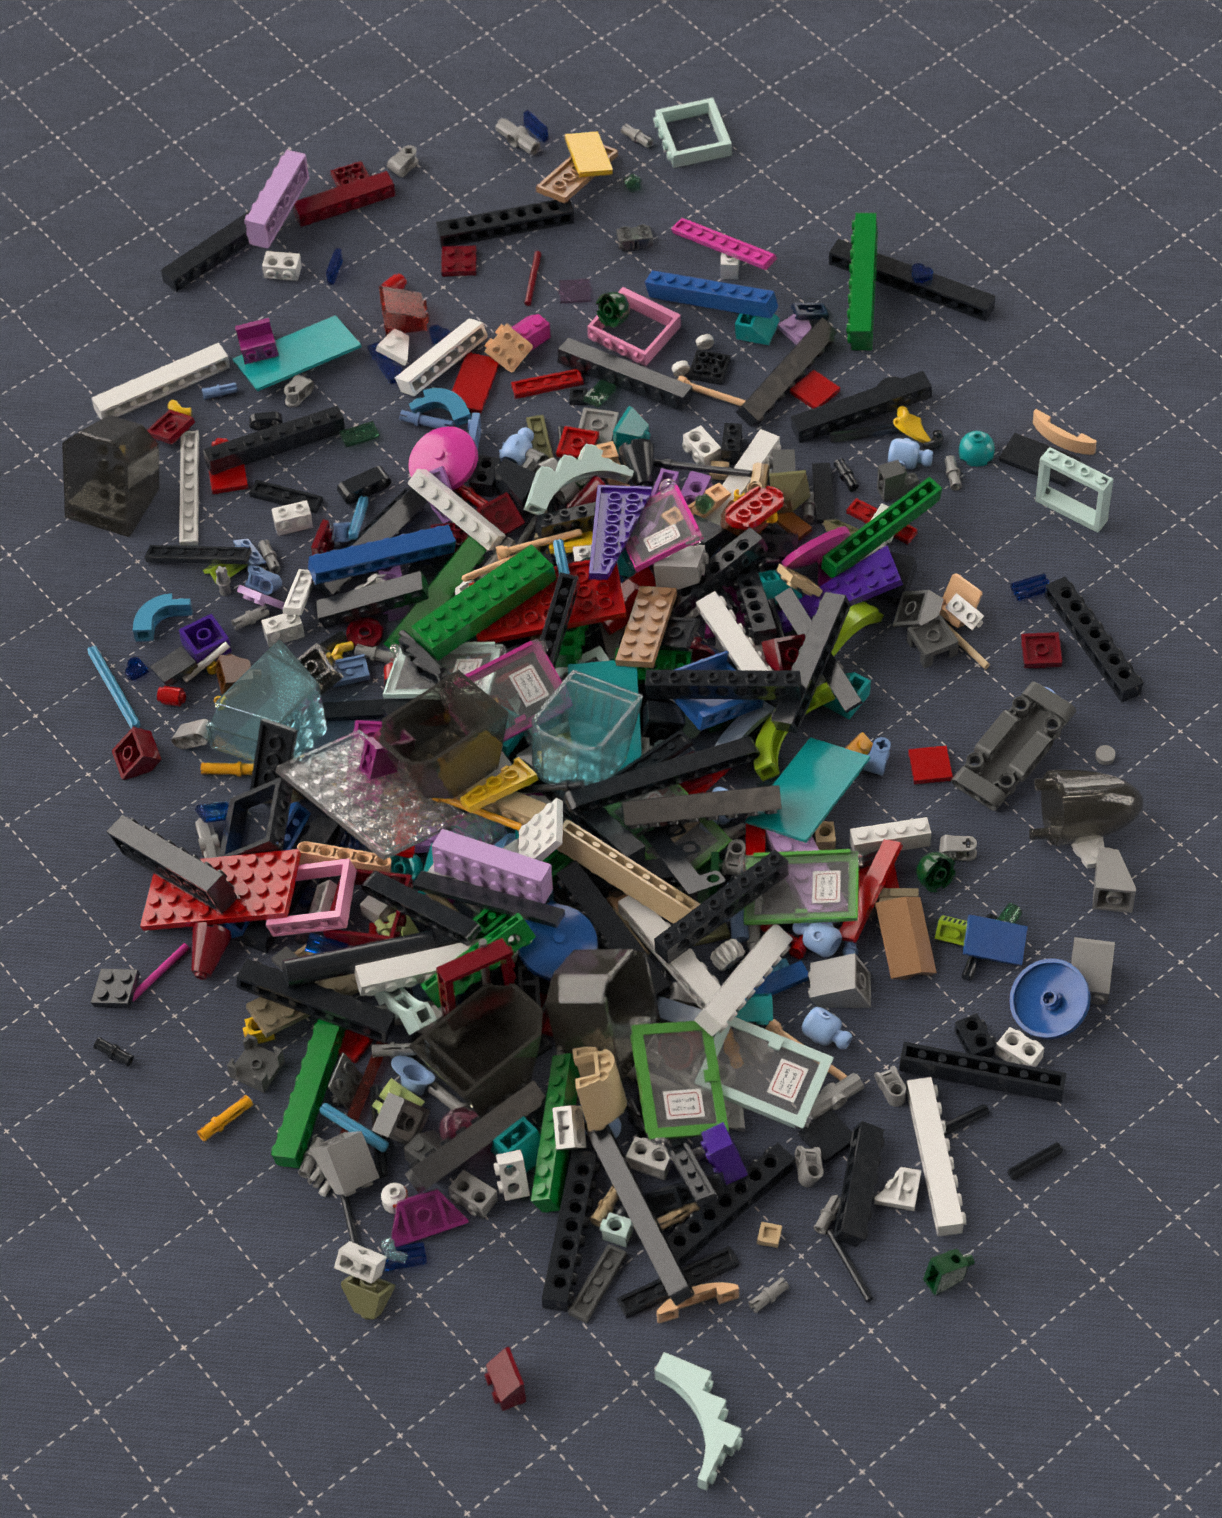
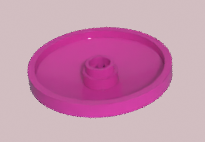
M441 427L424 435L414 446L409 458L410 475L412 477L417 469L431 471L443 466L445 467L451 488L455 490L462 486L473 474L478 461L477 446L471 436L460 428Z
M846 526L826 532L793 551L782 561V565L794 570L816 562L821 564L823 556L847 539L851 533Z

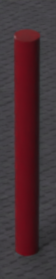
M535 251L524 303L526 306H531L542 254L540 251Z

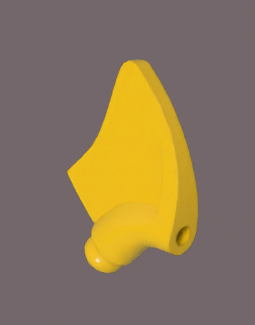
M900 406L897 409V418L893 420L895 427L921 443L931 441L922 427L921 418L909 414L905 406Z

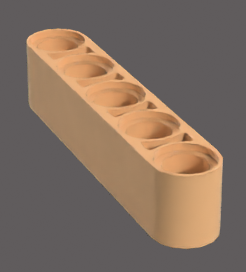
M308 841L297 845V849L302 853L299 865L350 859L356 869L391 872V858L387 855Z

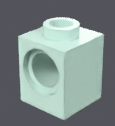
M609 1212L607 1219H603L600 1225L602 1240L626 1247L633 1232L631 1219ZM614 1227L620 1228V1230L613 1231L611 1229Z

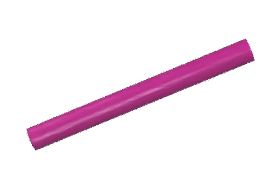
M183 943L136 988L133 1002L190 949L186 943Z

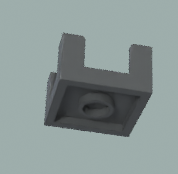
M941 615L921 626H911L907 629V643L910 647H913L914 642L920 651V663L924 668L933 665V656L949 650V658L958 655L959 641Z
M247 1034L243 1040L245 1050L236 1063L231 1058L227 1064L229 1076L265 1093L285 1063L283 1049L274 1046L273 1053L258 1046L257 1038Z

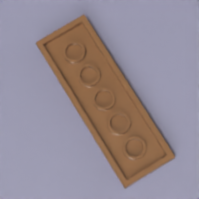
M603 145L611 163L618 156V150ZM570 156L536 186V192L566 203L595 176L579 177L572 156Z
M640 586L615 659L616 666L654 667L677 596L676 588Z

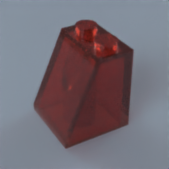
M384 286L379 287L386 336L394 328L402 333L427 330L426 323H430L428 312L425 313L424 311L427 310V302L422 299V293Z

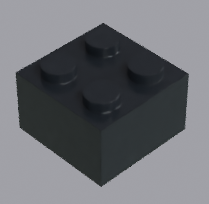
M647 700L640 714L641 737L649 738L650 743L666 740L680 729L683 730L686 724L685 713L675 703Z

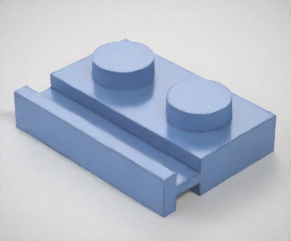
M473 413L472 419L468 420V434L474 440L478 449L482 430L480 428L481 419L480 413Z
M364 654L328 662L333 687L370 680Z

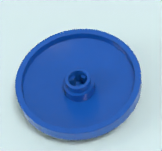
M551 904V906L565 909V915L557 928L525 920L536 937L531 944L520 948L518 954L525 967L534 975L548 981L563 982L577 978L590 967L597 951V936L593 925L581 912L566 905Z
M1043 959L1027 966L1017 976L1010 992V1009L1015 1021L1028 1034L1041 1039H1057L1073 1032L1085 1019L1090 1006V989L1087 980L1075 966L1060 959Z

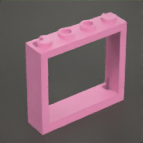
M623 287L619 293L627 298L630 308L665 325V329L643 351L603 331L602 329L605 325L596 316L587 326L588 338L622 356L634 360L636 363L647 366L680 329L681 315Z
M340 859L299 865L296 881L341 875L335 911L288 916V918L267 919L266 927L272 936L347 928L357 871L351 860Z

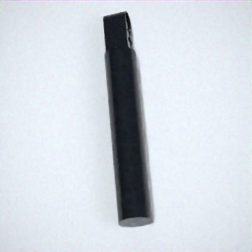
M429 930L282 960L283 976L286 986L292 987L355 974V966L458 944L460 942L437 930Z

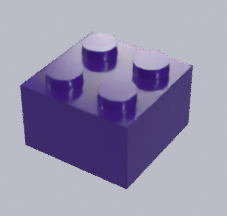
M212 613L179 629L181 643L197 664L224 642H227L230 646L228 636ZM231 646L221 655H226L232 652Z
M724 1122L701 1132L704 1139L701 1141V1145L705 1155L712 1165L714 1173H723L726 1185L748 1175Z

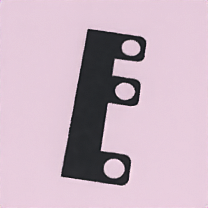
M681 823L666 825L642 833L688 894L721 884L725 881V878L719 871H712L699 876L685 858L701 851V848L695 841L691 840L675 845L671 840L673 837L686 833V829ZM671 826H679L681 831L679 833H670L669 828ZM687 844H692L696 849L692 852H686L683 850V847ZM709 875H718L720 878L719 881L714 883L707 881Z

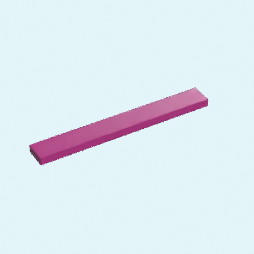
M681 218L671 228L672 232L676 235L764 270H767L777 260L776 255L684 218Z

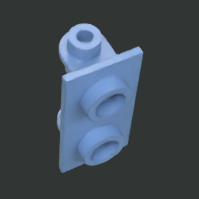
M249 539L233 540L235 547H251L252 554L247 562V567L266 564L264 558Z

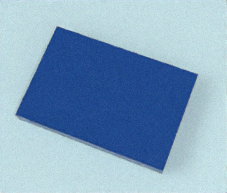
M969 915L962 955L1021 966L1028 926Z

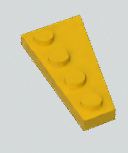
M517 757L514 759V764L510 767L506 765L500 769V774L487 778L483 786L477 785L460 797L461 804L469 813H472L538 781L537 774L522 759Z

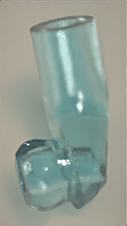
M391 1237L382 1240L381 1249L384 1256L387 1257L386 1259L404 1264L407 1259V1253L396 1251L394 1240Z

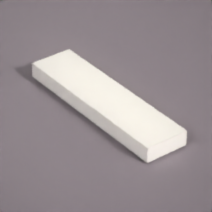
M298 570L284 604L283 614L302 615L314 585L311 581L312 576L309 570Z

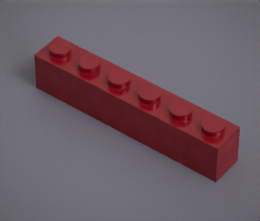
M384 171L296 200L293 212L300 227L394 197V183L388 172Z

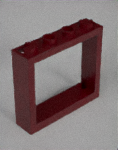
M356 869L354 884L362 885L373 870ZM378 871L415 890L413 888L412 875ZM341 876L331 904L330 911H335ZM397 910L389 936L338 929L326 930L323 933L326 943L349 946L402 936V927L406 925V914Z
M503 938L487 944L484 948H478L436 967L442 1016L451 1030L516 1001L515 992L517 987L514 982L516 975L513 971L515 963L512 959L514 952L511 946L506 945ZM501 961L503 986L492 990V993L489 995L483 994L456 1007L453 982Z

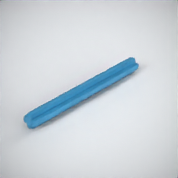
M95 645L89 647L87 651L130 728H139L140 722L98 648Z

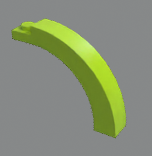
M864 601L851 606L831 652L833 656L836 655L852 635L869 624L881 622L884 615L878 612L879 610Z
M827 682L817 686L806 714L835 699L834 693ZM772 714L763 724L755 743L760 755L754 760V767L762 781L780 774L778 755L781 744L788 733L775 728L771 721Z

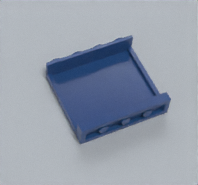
M724 651L675 670L735 669L727 662L729 652ZM673 699L700 731L760 709L764 703V700Z

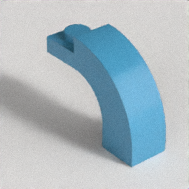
M431 388L424 390V398H417L409 403L413 413H424L435 408L447 410L451 414L456 427L466 424L468 420L472 419L464 400L456 393L447 389Z
M171 593L157 596L146 602L138 610L134 618L133 634L135 642L154 641L155 628L165 618L192 616L190 599H173Z

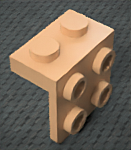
M508 323L505 326L501 324L496 330L498 335L494 340L490 338L484 345L486 347L484 352L509 372H514L533 346L512 329Z
M953 574L942 597L944 600L939 615L949 621L952 626L959 628L965 624L945 608L946 605L957 593L977 609L982 597V591L959 574Z

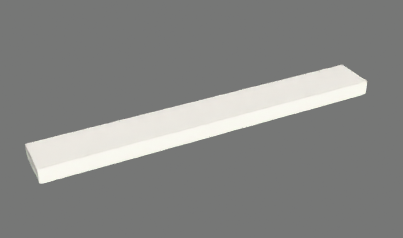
M186 431L181 435L179 544L180 546L198 545L199 431Z

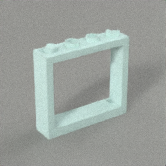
M713 98L655 110L656 117L653 118L655 127H658V136L662 139L663 149L667 150V159L671 160L673 168L732 155V143ZM708 114L719 142L676 151L666 122Z
M1049 447L1040 458L1035 501L1098 533L1108 521L1113 478ZM1050 468L1098 491L1096 510L1049 487Z

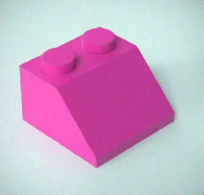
M539 314L527 316L512 327V329L532 344L533 347L530 351L551 338L550 323Z

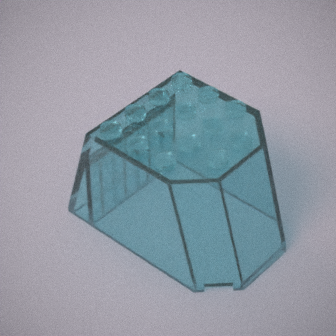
M278 640L216 701L214 707L217 709L212 721L209 720L206 724L210 746L213 750L252 762L255 760L260 721L263 718L298 730L294 757L298 760L327 730L319 684L281 640Z
M572 670L532 719V765L541 781L550 784L560 783L563 780H583L585 785L614 777L626 761L643 695Z

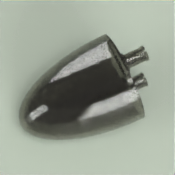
M1048 770L1043 779L1037 778L1034 781L1035 790H1041V811L1044 828H1030L1029 838L1031 841L1047 839L1052 845L1066 846L1107 836L1126 827L1138 817L1143 808L1144 800L1142 794L1129 782L1112 775L1084 770Z

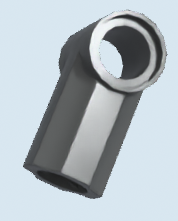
M530 448L525 454L526 461L522 466L536 472V465L549 459L548 455Z

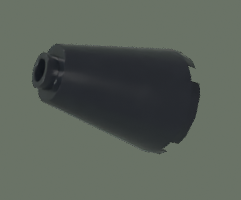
M649 439L631 440L632 443L629 445L624 443L619 448V455L624 465L634 471L631 478L634 485L652 487L654 479V443H651Z

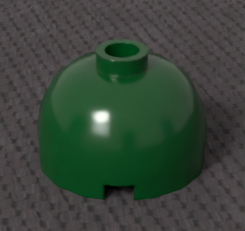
M619 292L604 293L596 301L599 309L596 310L597 316L605 326L617 327L624 323L630 315L629 302Z
M928 853L917 865L916 874L918 881L928 891L938 892L937 888L942 886L944 889L952 882L956 870H954V865L956 864L944 853Z

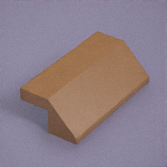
M905 896L877 902L875 905L891 979L907 980L915 975H933L937 973L921 898Z

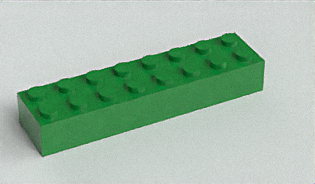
M855 213V220H852L853 234H851L852 249L850 250L851 277L849 279L850 293H848L849 308L847 309V342L851 343V350H873L878 245L877 213Z
M532 544L413 624L411 628L415 640L439 661L557 580L554 566Z

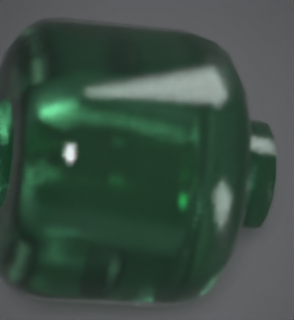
M631 174L624 178V183L630 193L641 188L640 183L642 180L640 176L637 177L635 174Z
M708 494L698 495L695 498L694 507L704 515L712 509L715 502Z

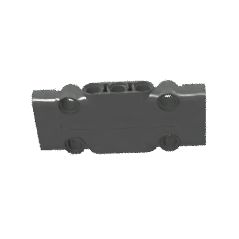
M1032 681L1021 696L1013 700L1009 711L1004 710L978 741L974 752L967 756L964 766L951 779L952 784L990 810L996 811L1005 799L1015 792L1018 783L1025 781L1048 753L1054 740L1060 737L1061 730L1076 713V708L1047 688ZM972 763H979V765H976V766H973V765H971V764H972ZM1006 782L1011 783V784L1008 785V786L1003 785V783H1006Z

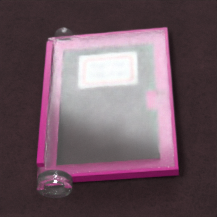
M673 479L663 480L659 486L660 493L649 498L625 545L637 572L690 545L698 546L701 540L704 539L677 483Z
M538 639L529 641L437 690V695L443 706L451 705L478 754L574 706L575 703L545 653L548 651V648L543 640L540 642Z

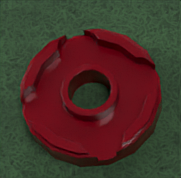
M363 617L357 621H352L346 631L348 642L352 641L354 648H356L357 644L368 647L378 646L383 640L384 635L380 623L371 617ZM364 631L369 632L368 635H361V633Z

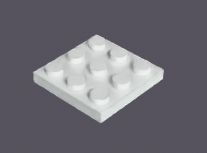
M556 798L551 803H548L526 825L521 826L519 829V854L543 861L562 845V800Z

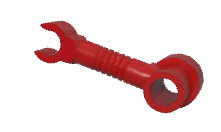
M773 924L762 925L760 929L766 932ZM787 933L793 938L790 942L792 945L789 953L794 958L802 959L807 951L803 943V935L796 938Z

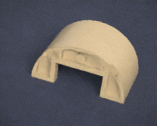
M597 1047L573 1049V1059L581 1077L575 1079L576 1090L588 1130L599 1131L625 1111L627 1099L614 1055L609 1050L598 1051Z

